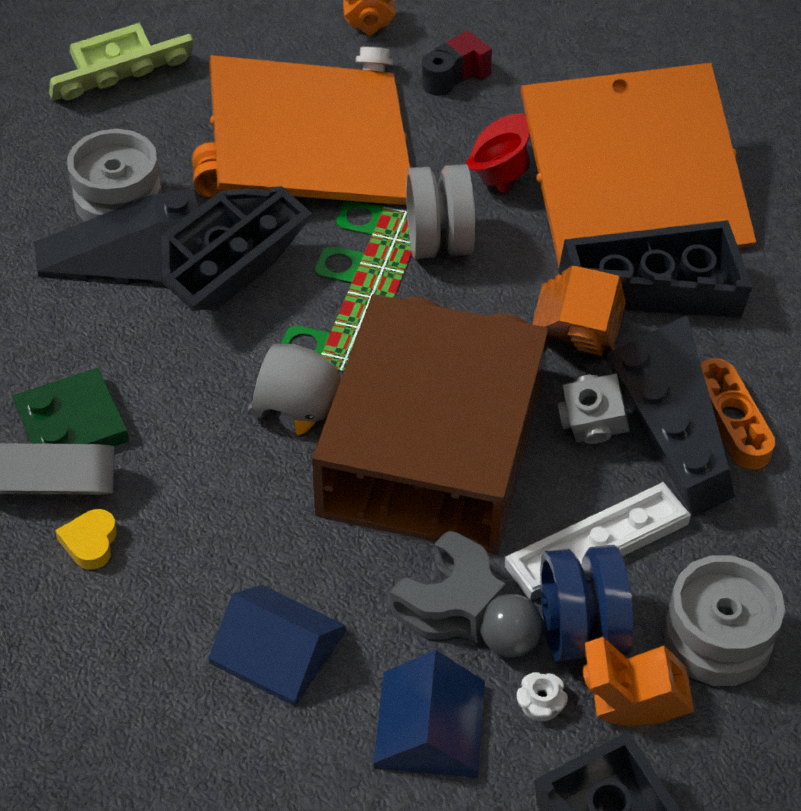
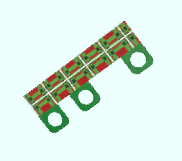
M347 201L343 204L336 220L337 225L343 229L371 234L372 237L365 253L335 246L326 247L315 266V271L320 276L351 282L331 333L303 326H292L287 329L281 344H289L290 340L299 334L311 335L317 341V347L314 351L330 361L337 370H345L372 294L394 298L412 254L407 211L359 201ZM353 208H365L371 212L372 219L365 225H354L348 222L346 214ZM343 254L351 259L352 266L345 272L335 273L327 269L325 262L332 255Z

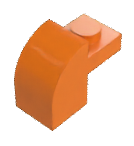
M604 637L585 643L587 665L583 668L584 679L587 687L594 694L596 714L601 720L620 726L654 725L694 712L687 667L665 646L626 658Z

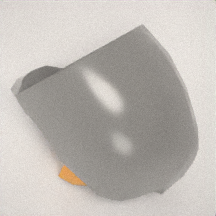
M273 344L262 363L253 394L252 404H249L247 414L263 418L271 409L285 412L293 418L296 434L300 436L308 432L316 422L324 420L328 415L341 381L340 374L330 361L312 349L295 344Z

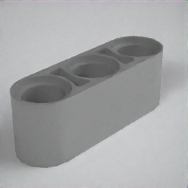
M0 443V494H113L114 446L99 444Z

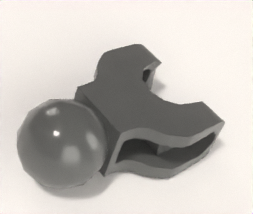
M448 531L444 533L434 544L435 563L438 570L448 577L441 583L426 585L409 578H404L387 593V601L395 618L427 639L441 640L458 636L465 637L477 644L483 638L485 644L494 653L509 658L524 656L537 646L543 633V619L538 607L526 597L516 594L506 595L505 583L494 577L490 571V560L485 548L456 532Z

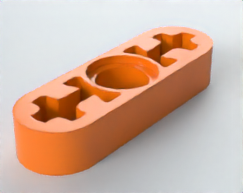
M718 358L704 360L701 362V367L719 433L730 456L736 464L746 469L756 470L765 467L771 460L775 446L773 433L733 365ZM718 382H723L721 388H720ZM726 407L738 408L744 412L745 417L741 419L729 418L722 412V409ZM746 438H747V440L749 441L750 445L744 446V445H745Z

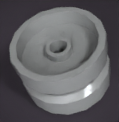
M109 129L92 133L83 137L72 146L67 156L68 173L73 191L75 210L83 222L150 195L162 193L156 148L147 137L135 131Z
M468 165L444 166L439 179V192L435 174L430 167L407 168L406 207L412 257L414 259L435 258L440 248L441 231L445 250L450 256L472 255L475 243V202Z
M710 555L694 561L678 575L672 591L669 610L663 628L665 647L687 667L688 676L692 679L712 686H737L752 680L767 666L785 613L782 591L772 576L754 562L733 555Z

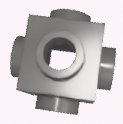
M617 373L602 377L585 375L575 379L573 383L563 385L566 401L558 403L563 429H572L577 443L584 441L588 444H598L609 440L611 435L630 432Z

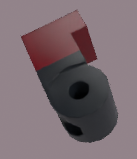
M468 30L434 48L422 59V88L431 95H445L450 93L455 85L472 76L476 77L479 81L491 75L492 48Z

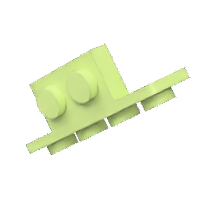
M137 23L70 44V53L77 66V70L52 77L50 79L49 94L53 101L61 98L71 100L77 98L86 90L95 87L101 89L115 85L120 79L132 75L134 77H142L149 74L154 68L166 64L169 66L179 65L191 55L194 40L191 34H186L151 46L141 24Z

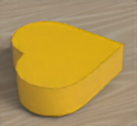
M93 509L58 528L55 532L57 540L76 564L81 568L93 570L103 567L111 557L110 543L114 541L117 535V528L111 513L103 509Z

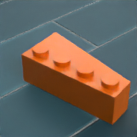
M578 266L569 267L562 272V275L558 274L555 276V279H550L548 283L542 284L532 324L548 327V338L573 343L577 347V352L602 357L603 351L611 352L615 349L626 304L620 276Z

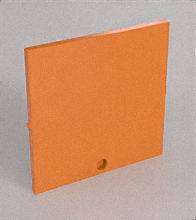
M210 55L209 66L213 111L210 123L214 127L217 188L219 191L239 189L269 190L270 187L282 186L292 196L406 205L407 168H410L406 147L407 134L403 130L394 73Z
M712 63L522 85L521 95L538 169L536 178L541 183L558 267L565 239L717 221H729L738 248L751 247L756 244L735 159L736 150L732 147Z

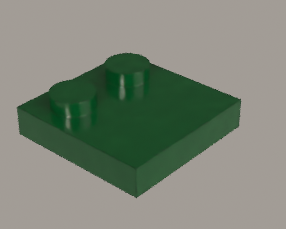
M98 368L12 395L15 408L30 444H99L117 446L129 441L125 424Z

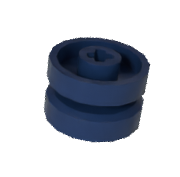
M615 545L589 547L582 558V563H580L578 557L570 549L545 551L541 557L540 565L541 605L548 646L555 662L582 660L586 656L585 643L601 637L609 641L624 656L628 655L631 652L633 643V606L629 578L619 548Z

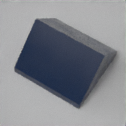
M259 585L232 593L209 655V663L295 707L345 634L346 625L264 585Z
M437 650L385 671L373 768L478 778L485 681Z

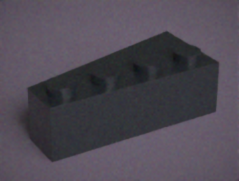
M728 220L565 239L558 269L559 275H562V272L571 266H578L620 276L626 302L625 309L741 318L753 288Z

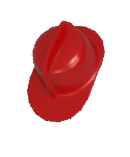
M522 113L511 114L490 124L477 138L472 152L466 161L469 170L477 171L486 185L496 186L501 193H507L515 180L524 175L530 166L527 145L530 132L526 115Z

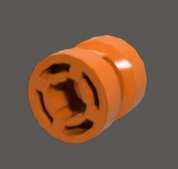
M215 142L204 143L198 146L192 155L193 184L199 195L211 199L220 192L217 188Z

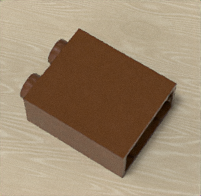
M372 294L312 457L315 516L437 542L444 533L452 531L478 543L485 548L487 553L498 555L542 389L549 328L527 324L521 318L506 313L485 316L444 308L423 297L397 299Z

